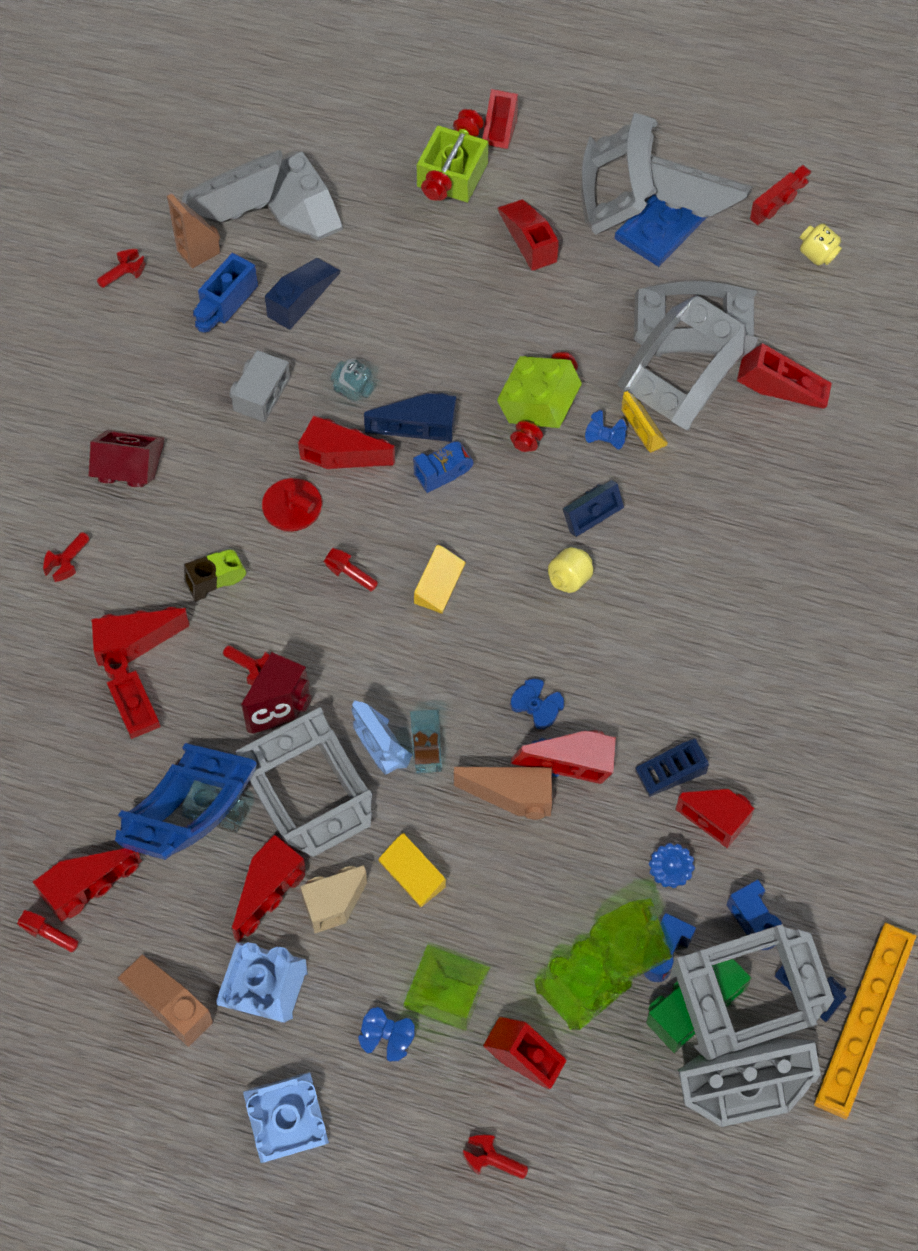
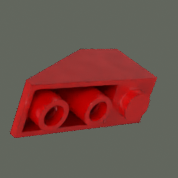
M523 199L498 207L500 216L531 271L557 262L559 241L548 221Z
M313 416L298 442L300 459L325 469L391 466L395 463V446L391 445L388 441L367 436L357 429H348L327 418L322 419Z
M168 607L161 611H136L132 614L119 616L108 614L101 618L92 619L93 649L98 666H104L106 661H108L109 665L121 664L120 655H124L129 663L189 627L186 608Z
M276 835L251 859L232 925L233 935L237 942L245 935L247 937L252 935L260 925L259 920L268 911L270 913L273 912L282 902V896L290 887H297L305 877L304 858Z
M125 848L58 862L35 879L33 884L41 898L62 922L66 918H73L84 909V905L94 897L99 898L105 895L110 890L112 884L118 879L133 874L142 860L139 852Z

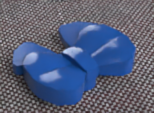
M535 678L526 680L525 685L514 692L510 701L511 709L516 713L527 711L528 714L533 716L534 726L537 729L545 730L556 721L559 710L562 711L564 709V698L560 692H555L542 701L538 697L544 686L543 680Z
M379 1007L372 1008L364 1016L361 1032L363 1035L358 1036L360 1046L367 1054L372 1053L380 1040L384 1038L389 1040L387 1060L389 1062L399 1061L407 1056L405 1050L409 1048L414 1040L415 1024L408 1018L397 1022L389 1020L383 1009Z

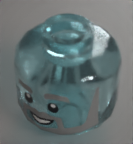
M352 358L345 362L341 360L330 378V381L333 382V390L352 402L359 401L363 396L368 398L376 384L372 381L373 371Z

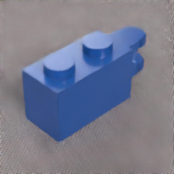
M232 252L198 290L200 302L195 310H193V315L197 320L195 321V326L199 332H209L218 322L225 324L258 287L256 267L253 263Z

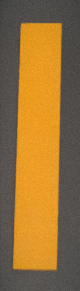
M886 922L884 923L814 1106L845 1120L848 1118L915 942L916 935Z

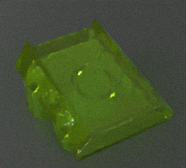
M651 898L630 901L599 917L590 930L592 943L601 950L604 959L603 968L606 975L610 977L613 987L626 983L666 963L672 958Z
M590 937L575 943L571 950L563 957L557 956L552 959L545 971L534 980L537 994H541L566 1021L570 1030H581L632 987V982Z

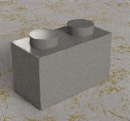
M257 350L253 358L246 361L239 381H235L230 389L229 396L232 398L233 411L266 422L290 380L289 362Z

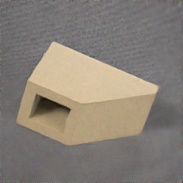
M364 865L357 868L355 866H348L339 870L336 875L327 878L322 876L308 880L306 885L300 886L302 899L314 934L347 923L367 884Z

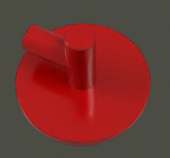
M287 478L274 483L267 489L262 500V510L266 520L275 528L283 531H299L309 527L318 519L322 510V499L317 488L310 482L298 478Z

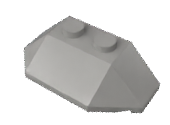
M277 150L207 180L195 188L184 191L182 202L200 216L219 222L230 218L237 219L244 212L253 208L260 209L270 201L283 154L280 150Z
M292 151L282 155L278 176L270 201L267 203L268 208L278 223L296 232L311 235V238L321 240L343 230L330 192L302 151Z
M651 154L653 186L657 190L655 194L659 200L665 201L668 207L675 209L683 207L692 210V214L696 216L708 217V215L713 216L740 202L752 191L753 186Z
M782 1038L764 1041L712 1060H707L700 1054L678 1069L685 1106L698 1112L720 1127L790 1112L804 1096L811 1084L815 1083L821 1076L816 1044L813 1040Z

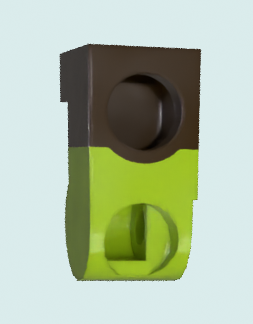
M234 550L216 552L184 564V582L195 602L206 598V593L240 582L246 575V570Z

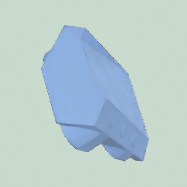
M355 700L351 708L355 718L353 727L378 768L385 775L397 768H407L413 754L400 745L387 725L389 719L368 704Z
M236 943L216 1000L217 1005L284 1023L293 1019L292 1012L304 976L308 974L306 959L293 956L283 947H274L271 950L260 948L256 943Z
M310 1072L243 1091L260 1163L329 1143Z

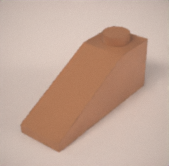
M172 193L168 195L167 200L177 251L193 269L220 253L218 241L221 238L219 232L213 225L209 226L199 214Z
M454 767L455 787L517 816H525L532 820L551 816L552 768Z
M143 954L118 977V980L187 1047L213 1024L209 1010L185 987Z

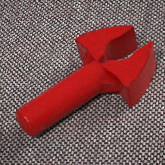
M138 249L118 252L117 258L120 263L97 278L98 285L101 288H105L126 273H132L137 279L145 268V257L142 256L137 261L131 262L139 257Z
M80 532L61 554L55 555L48 550L43 562L45 576L55 566L60 565L61 567L52 575L54 582L65 580L76 574L75 567L71 565V561L89 542V536L84 532Z
M335 548L329 551L323 562L336 576L339 577L341 572H343L369 591L376 589L378 582L349 562L351 555Z
M230 645L226 646L223 650L224 657L249 670L250 674L246 679L250 685H253L259 674L258 670L262 669L269 657V654L265 652L262 658L253 659Z
M27 910L23 911L17 922V925L34 937L40 935L69 952H74L77 949L78 940L45 923L46 918Z
M476 1135L468 1138V1143L481 1147L485 1154L477 1157L463 1150L465 1161L476 1174L480 1175L483 1167L491 1165L520 1179L526 1177L528 1173L527 1165L495 1151L493 1147L495 1136Z

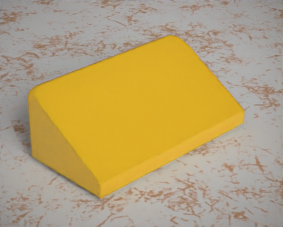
M628 391L624 392L621 411L646 449L651 453L667 446V440L642 403Z
M436 545L414 591V604L443 614L466 562L444 547Z
M404 833L397 837L378 859L381 865L420 908L446 888L444 876Z

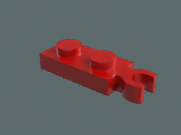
M801 165L794 173L790 172L754 200L750 220L759 225L764 220L771 219L784 204H790L797 196V190L804 188L809 183L806 177L811 173V170Z
M120 655L122 665L118 669H112L108 661L104 662L105 672L112 679L106 683L128 734L133 739L161 726L137 671L129 673L128 661L124 655Z

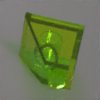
M427 945L404 1001L403 1008L467 1031L490 967Z

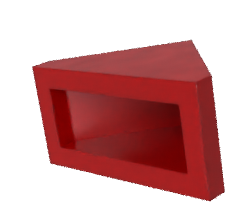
M491 89L482 139L489 141L488 145L509 149L517 123L518 94Z

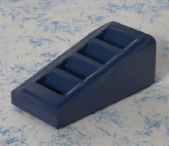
M693 738L635 767V771L648 796L651 797L707 774L709 763L697 740ZM688 755L690 756L691 760L693 761V763H694L693 765L690 764V762H689V760H688V758H687ZM676 760H679L683 768L680 772L674 762ZM661 766H667L671 774L670 777L667 778ZM649 771H655L660 780L659 783L655 784Z

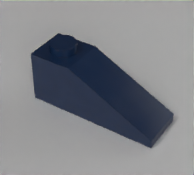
M315 258L281 277L265 295L267 317L291 330L337 278L340 270L319 258Z
M426 393L365 411V433L452 442L456 419V396H449L444 393Z

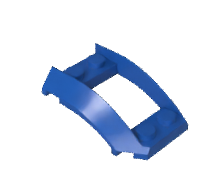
M185 743L182 747L185 753L178 765H171L164 778L150 795L130 811H120L118 816L121 818L120 830L116 829L115 841L125 849L166 860L171 855L186 849L202 839L227 816L254 774L257 763L254 759ZM196 782L222 788L212 804L186 827L163 822L184 801Z

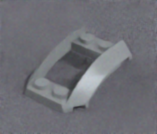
M634 113L631 124L623 126L617 133L609 137L604 136L597 142L589 136L582 164L581 198L585 223L595 235L640 214L647 205L644 201L645 198L656 193L657 190L653 186L651 173V148L654 138L651 130L658 124L654 118ZM627 153L632 191L623 192L616 199L608 203H601L596 207L595 178L597 168Z
M703 280L665 282L638 289L635 293L634 340L642 345L664 318L666 296L678 294L714 296L723 298V311L746 325L744 357L755 349L758 337H754V296L758 291ZM694 328L673 329L656 351L655 356L661 357L662 354L674 352H697L717 355L723 346Z
M696 295L673 307L664 316L639 348L617 385L622 390L628 391L637 399L670 419L671 422L689 431L691 423L698 412L703 409L733 365L745 354L744 337L746 335V325ZM681 320L723 346L688 394H685L646 368L660 345Z
M321 707L235 751L237 756L254 759L257 763L256 770L249 781L285 842L312 858L371 826L372 793L353 767L333 729L331 730ZM318 745L351 800L296 828L265 773Z
M783 924L675 958L673 962L671 978L677 977L699 1043L694 1045V1047L707 1060H712L722 1055L817 1025V1020L821 1014L827 1011L834 1001L811 933L799 929L783 927ZM776 945L799 1011L734 1032L712 965Z

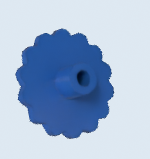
M667 843L665 846H659L657 851L652 853L649 866L651 867L650 874L654 876L655 882L661 883L663 887L677 888L678 885L683 886L686 884V880L692 878V872L695 870L694 858L689 855L687 848H682L680 844L673 845L672 843Z

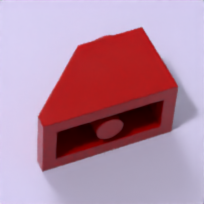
M729 789L682 792L678 797L675 810L728 849L751 821L755 808L751 806L750 801L745 796L739 793L735 794Z
M499 1017L483 1044V1047L503 1065L550 1090L567 1061L524 1021Z

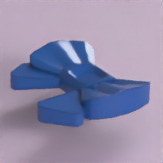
M603 410L593 413L591 415L592 420L585 432L586 442L591 443L600 440L611 443L617 450H620L625 443L626 430L628 429L625 420L621 418L613 428L604 426Z

